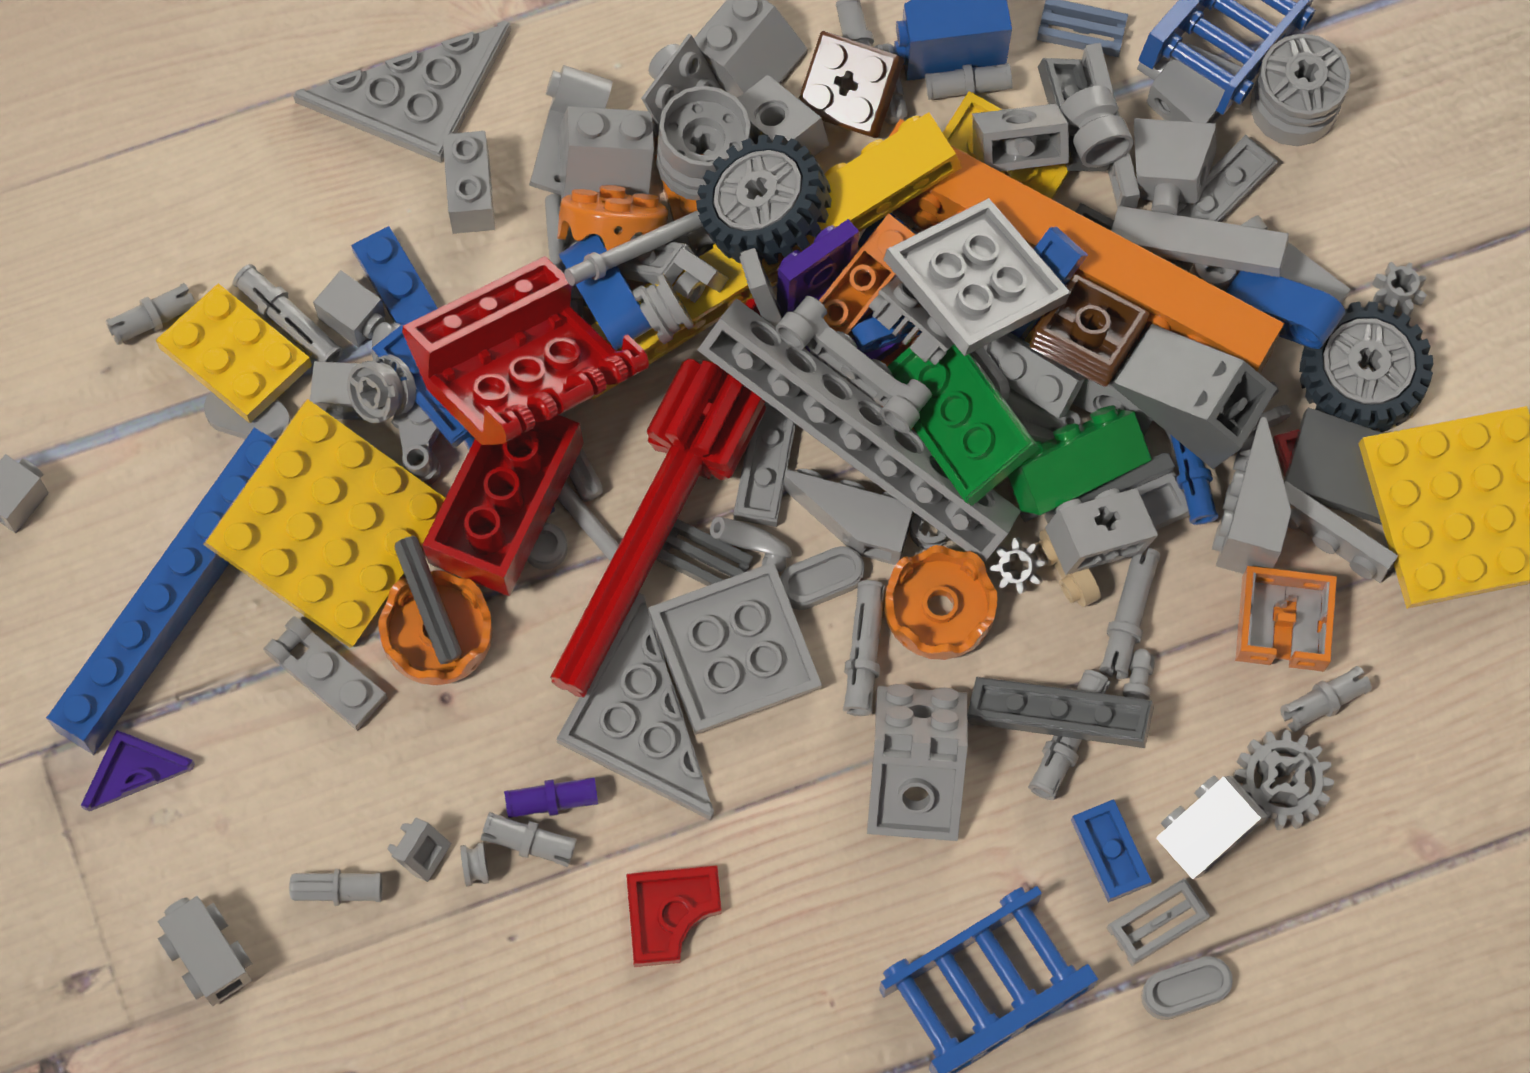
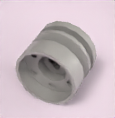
M1297 34L1284 37L1270 47L1262 60L1250 104L1254 122L1265 136L1280 144L1302 146L1315 143L1329 133L1338 117L1341 104L1349 89L1351 73L1346 57L1335 44L1320 36Z
M698 86L684 89L670 98L661 113L656 164L661 179L671 191L686 199L700 200L697 192L699 185H706L703 179L704 174L707 170L716 172L713 162L718 157L726 161L729 158L726 150L733 145L737 151L743 149L741 141L749 139L751 124L745 107L735 96L720 88Z

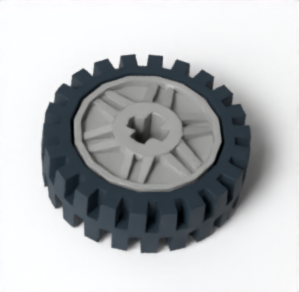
M768 135L758 136L757 145L754 144L751 138L741 141L742 150L737 151L733 145L726 150L729 156L726 161L718 157L713 162L716 172L707 170L704 174L703 179L706 185H699L697 194L700 200H696L700 214L698 216L703 227L714 244L729 259L733 257L736 262L741 263L740 253L755 248L761 263L764 258L771 265L778 263V254L782 253L786 257L793 252L792 247L797 245L803 251L810 245L806 236L809 234L816 238L822 231L817 222L826 223L829 216L826 208H831L832 199L829 195L831 192L830 185L822 168L805 146L802 147L799 141L792 138L788 141L782 135H775L773 141Z
M1369 301L1365 307H1361L1360 302L1350 303L1349 307L1345 309V315L1320 349L1304 346L1299 372H1302L1300 383L1302 389L1306 388L1305 398L1308 403L1314 402L1316 404L1315 410L1372 430L1379 428L1380 432L1390 430L1394 424L1398 426L1405 422L1425 397L1433 375L1431 371L1434 364L1433 355L1428 354L1431 346L1428 339H1421L1423 331L1419 325L1416 324L1411 327L1409 325L1411 318L1404 312L1400 317L1394 315L1395 308L1386 305L1384 310L1378 309V302ZM1361 363V365H1362L1363 368H1364L1366 365H1370V366L1373 368V371H1371V369H1370L1369 367H1368L1367 369L1363 370V369L1359 366V364Z

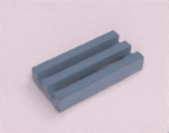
M1046 0L1037 40L1084 50L1086 45L1101 43L1103 54L1119 57L1128 14L1064 0ZM1050 24L1059 27L1073 29L1074 32L1087 35L1092 33L1114 38V42L1095 37L1080 35L1076 33L1061 31L1057 29L1048 28V26Z

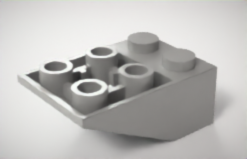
M1260 416L1254 431H1251L1242 448L1237 451L1233 465L1235 472L1232 482L1228 486L1222 507L1225 511L1221 524L1217 527L1212 545V550L1219 551L1216 562L1217 567L1244 574L1247 566L1273 569L1281 553L1291 515V508L1267 418Z

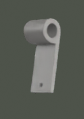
M563 65L561 72L552 71L546 95L553 98L529 186L561 196L559 127L568 106L605 109L612 87V80Z

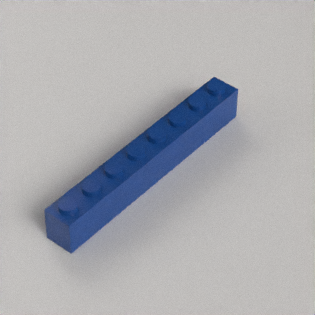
M255 427L252 429L46 717L57 733L92 755L99 749L229 565V562L203 544L275 444V439Z

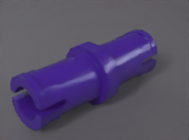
M595 777L554 783L553 779L544 780L545 785L504 791L508 818L549 812V816L559 815L558 811L598 805Z

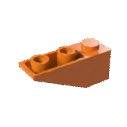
M889 213L819 300L827 310V314L823 319L836 332L840 331L850 336L852 329L873 312L869 305L879 295L878 292L897 277L883 260L888 248L915 234Z

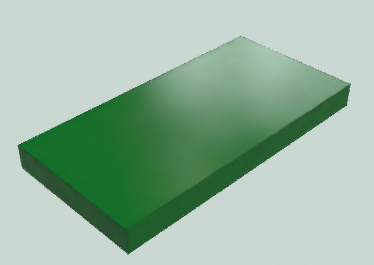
M954 344L946 351L945 356L934 365L930 360L925 363L909 347L887 367L891 371L892 377L897 381L907 385L910 380L915 379L923 383L930 390L932 397L919 412L920 419L913 428L962 499L970 506H973L1040 448L971 353L964 356Z

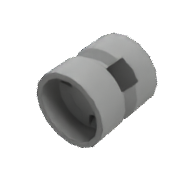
M1093 86L1080 90L1067 98L1060 108L1061 113L1068 122V133L1074 137L1073 144L1082 164L1086 167L1097 168L1113 163L1125 156L1134 143L1124 119L1117 116L1118 105L1111 90L1106 86Z

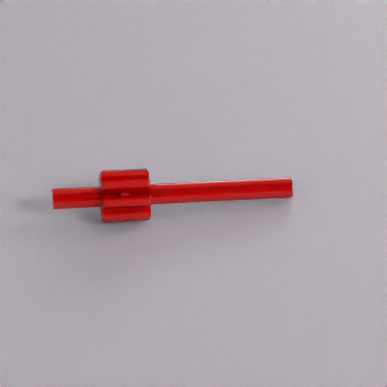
M748 299L745 305L761 316L754 299ZM694 359L682 362L647 428L648 443L655 451L663 452L667 455L550 676L551 682L562 690H568L577 697L584 698L697 479L699 476L710 479L712 475L719 480L731 478L766 411L765 400L714 362L703 360L699 364Z

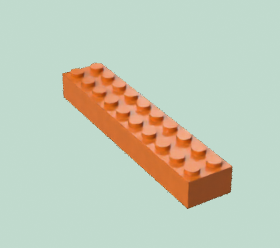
M900 119L889 137L898 132V128L904 120ZM953 146L951 147L955 151L962 168L894 210H899L912 217L915 224L926 230L989 198L1033 249L1050 227H1058L1088 254L1074 274H1078L1149 312L1146 326L1138 342L1148 327L1154 324L1244 360L1261 374L1273 352L1284 325L1283 322Z

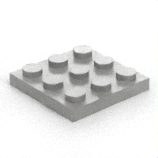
M989 198L888 248L883 259L964 356L1065 304L1071 293Z
M774 562L648 607V613L695 735L819 690L822 687Z

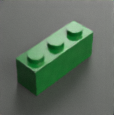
M1114 405L1106 406L1090 414L1091 420L1081 425L1074 423L1063 426L1053 432L1054 438L1042 444L1041 442H1036L1040 449L1008 475L1020 510L1042 515L1151 461L1152 459L1135 412L1116 409Z

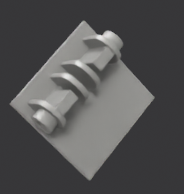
M691 34L686 36L641 98L652 116L654 138L659 136L661 113L670 98L688 88L698 86L720 88L718 81Z
M896 277L878 292L879 295L870 303L869 307L874 311L872 316L890 330L901 316L904 315L905 318L892 334L897 336L909 322H912L915 327L902 343L907 345L921 330L922 333L910 346V349L925 363L930 360L936 365L954 343L903 282Z

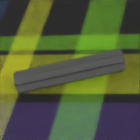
M415 536L403 538L395 543V551L438 661L441 664L454 662L461 657L462 650L418 538Z

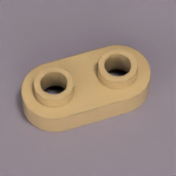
M1046 529L1041 530V541L1038 542L1039 554L1042 559L1048 560V566L1054 565L1062 579L1059 580V584L1067 600L1070 603L1077 601L1082 607H1086L1101 598L1100 590L1089 568L1065 575Z

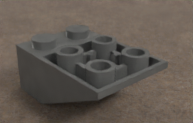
M1154 324L1148 327L1111 385L1212 469L1242 448L1277 390L1273 384L1244 360Z

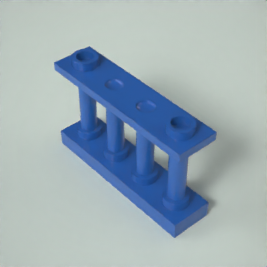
M1178 0L1149 33L1138 61L1153 69L1163 57L1167 59L1174 57L1225 90L1216 109L1217 112L1224 115L1234 102L1241 105L1254 85L1251 81L1259 73L1262 60L1270 47L1284 37L1290 36L1296 28L1300 31L1306 28L1316 11L1311 7L1313 0H1299L1297 3L1293 0H1261L1285 15L1277 27L1235 0ZM1205 8L1210 11L1215 8L1265 41L1254 51L1204 19L1203 11ZM1185 32L1189 35L1194 32L1244 65L1234 76L1182 43L1183 37L1181 36Z
M1038 886L1028 892H1025L1023 887L1012 891L1000 900L999 903L1002 908L909 964L905 958L883 972L886 979L881 981L879 987L883 998L899 990L936 1048L933 1051L936 1058L931 1061L929 1066L931 1073L960 1072L1087 993L1096 985L1098 978L1089 964L1079 970H1076L1073 965H1067L1031 910V907L1038 904L1042 895ZM1013 918L1017 920L1053 976L1050 979L1053 986L1040 994H1037L1035 989H1028L992 931ZM974 942H977L1014 1000L1011 1003L1014 1010L1000 1019L996 1013H989L953 956ZM935 966L939 967L975 1024L972 1027L975 1034L959 1043L956 1037L951 1039L914 980Z

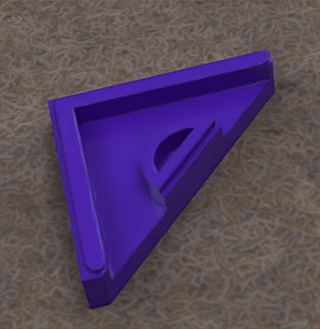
M116 730L81 803V807L89 812L191 771L195 763L192 759Z

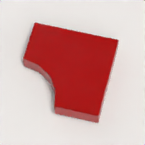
M718 866L626 874L634 967L680 963L682 945L690 930L705 918L722 914Z

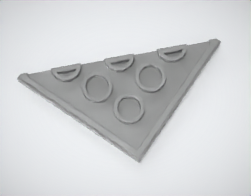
M507 21L497 23V27L476 34L470 32L443 41L440 46L419 53L416 50L386 60L384 65L363 72L357 70L328 80L329 83L306 91L304 88L297 90L293 96L295 103L442 163L444 159L442 134L458 132L511 31V24Z
M638 593L585 697H579L556 740L558 744L711 820L714 810L665 664L655 628L648 613L644 595Z

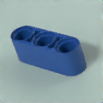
M590 234L585 240H581L559 253V256L566 269L583 262L586 255L592 252L601 254L606 252L607 249L599 235ZM618 266L607 270L606 275L598 280L589 278L576 284L615 351L622 347L623 336L628 334L634 340L652 329L640 309V303L636 301L630 286Z
M1239 271L1225 291L1283 322L1284 325L1279 337L1313 349H1320L1346 313L1343 305L1332 295L1281 276L1276 277Z

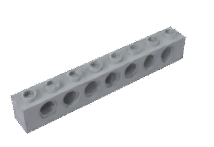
M737 298L721 316L698 348L700 353L966 551L977 554L983 562L989 558L1011 530L1021 510L993 489L973 506L967 504L914 430L911 429L908 433H902L892 428L881 416L880 410L883 407L807 350H798L785 343L777 334L772 324Z

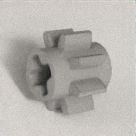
M1390 262L1385 270V275L1376 274L1372 285L1380 290L1376 292L1372 301L1381 303L1384 308L1386 305L1394 307V313L1404 312L1410 316L1413 310V303L1422 305L1427 294L1419 290L1423 286L1426 276H1418L1412 269V263L1396 267L1393 262Z
M1018 537L1012 540L1013 550L1008 551L1001 546L995 549L997 554L1001 556L999 564L991 566L990 570L1000 571L1003 577L999 585L1000 588H1004L1010 583H1016L1017 591L1020 594L1026 592V580H1030L1035 584L1043 582L1042 578L1036 573L1039 567L1048 564V560H1038L1035 554L1039 546L1038 543H1033L1028 548H1022V542ZM1017 553H1019L1021 561H1028L1029 568L1021 572V577L1018 570L1010 569V562L1017 559Z

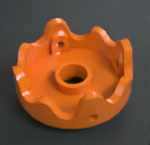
M601 185L599 192L587 189H574L572 194L563 197L561 200L557 239L565 240L568 228H571L572 236L577 241L585 240L590 234H597L603 239L605 248L608 251L630 241L638 232L644 235L666 225L668 209L659 203L658 196L651 194L628 195L625 194L626 189L621 186ZM617 226L621 227L619 232L614 231Z
M934 545L915 556L902 557L895 565L885 594L884 610L887 624L894 637L905 648L916 655L939 660L960 657L975 649L983 642L991 630L997 608V590L988 577L983 560L977 554L971 551L960 552L942 545ZM934 596H945L951 601L953 609L946 615H935L929 610L927 603Z
M433 570L431 574L462 650L461 657L448 664H441L438 661L431 640L424 635L425 625L406 578L397 581L390 589L388 599L379 617L378 626L386 656L396 670L405 677L421 684L443 685L461 680L476 670L485 659L491 646L493 627L489 608L476 583L470 579L456 577L445 571Z

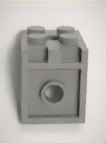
M893 684L889 687L877 686L875 741L867 834L958 841L968 747L967 693L957 692L951 688H937L934 690L912 689L904 684ZM911 787H921L929 795L923 800L913 801L908 799L904 792Z

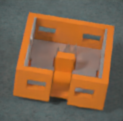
M1247 566L1242 576L1235 661L1271 665L1274 659L1277 658L1289 660V668L1325 672L1331 662L1337 576Z

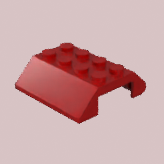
M546 256L403 326L402 333L427 390L481 445L504 444L521 435V433L533 429L534 425H536L535 422L548 421L557 416V414H561L592 398L594 395L605 391L606 385L619 384L628 379V377H632L649 367L646 352L628 334L623 336L622 351H615L609 343L570 307L572 286L567 282L564 273Z

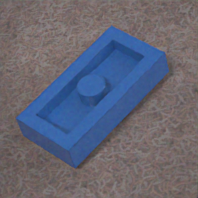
M1114 799L1072 816L1071 822L1108 903L1150 886L1152 883L1151 878Z

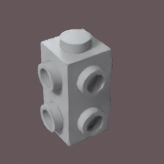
M198 896L191 900L189 898H182L170 905L164 912L166 916L157 921L165 933L158 940L172 962L180 957L189 972L183 975L182 978L196 1000L205 996L209 1003L214 1006L252 981L245 970L252 962L238 940L229 945L221 930L228 927V924L214 903L205 907Z

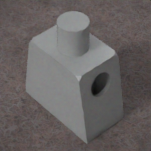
M1184 43L1234 76L1242 68L1201 48ZM1163 57L1153 69H1150L1141 62L1139 63L1137 70L1154 80L1150 87L1147 103L1164 120L1215 123L1221 116L1216 109L1224 94V89L1174 57L1171 60Z
M1135 118L1134 137L1136 175L1140 191L1139 198L1153 201L1151 211L1177 215L1179 203L1194 204L1200 200L1216 155V124Z

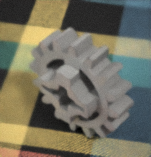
M1285 730L1280 740H1276L1271 731L1266 732L1263 737V746L1253 739L1247 746L1250 754L1241 753L1236 761L1244 769L1235 770L1233 778L1237 782L1243 783L1242 788L1268 816L1260 825L1266 823L1268 818L1275 819L1276 830H1282L1286 820H1290L1293 827L1298 829L1303 824V815L1313 821L1319 815L1316 806L1325 808L1330 798L1322 791L1330 790L1334 785V780L1323 777V775L1330 770L1332 765L1331 762L1319 763L1317 758L1323 750L1320 746L1312 750L1306 748L1308 736L1303 735L1298 742L1291 741L1290 730ZM1278 753H1286L1295 757L1280 756ZM1255 766L1258 767L1257 772L1262 777L1261 787L1258 789L1254 783ZM1293 771H1296L1289 784L1285 782L1270 789L1276 777L1288 776ZM1308 771L1312 778L1311 794L1308 793L1310 789L1305 784V773ZM1271 802L1286 804L1288 808L1275 806Z

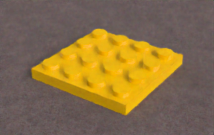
M307 399L203 545L351 648L388 597L392 586L399 581L404 573L395 551V543L403 538L415 536L422 547L445 497Z
M1527 406L1363 437L1358 443L1387 544L1389 550L1398 555L1394 562V568L1406 609L1530 584V414Z

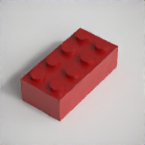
M557 414V416L548 421L535 422L536 425H534L533 429L521 433V435L504 444L481 445L475 439L422 544L428 563L510 597L584 445L580 423Z

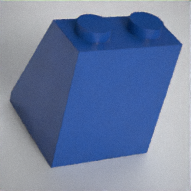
M910 0L904 4L902 21H896L897 41H894V50L896 55L904 59L903 66L906 81L925 79V74L962 69L963 65L971 64L972 68L1007 63L1012 34L1007 0Z

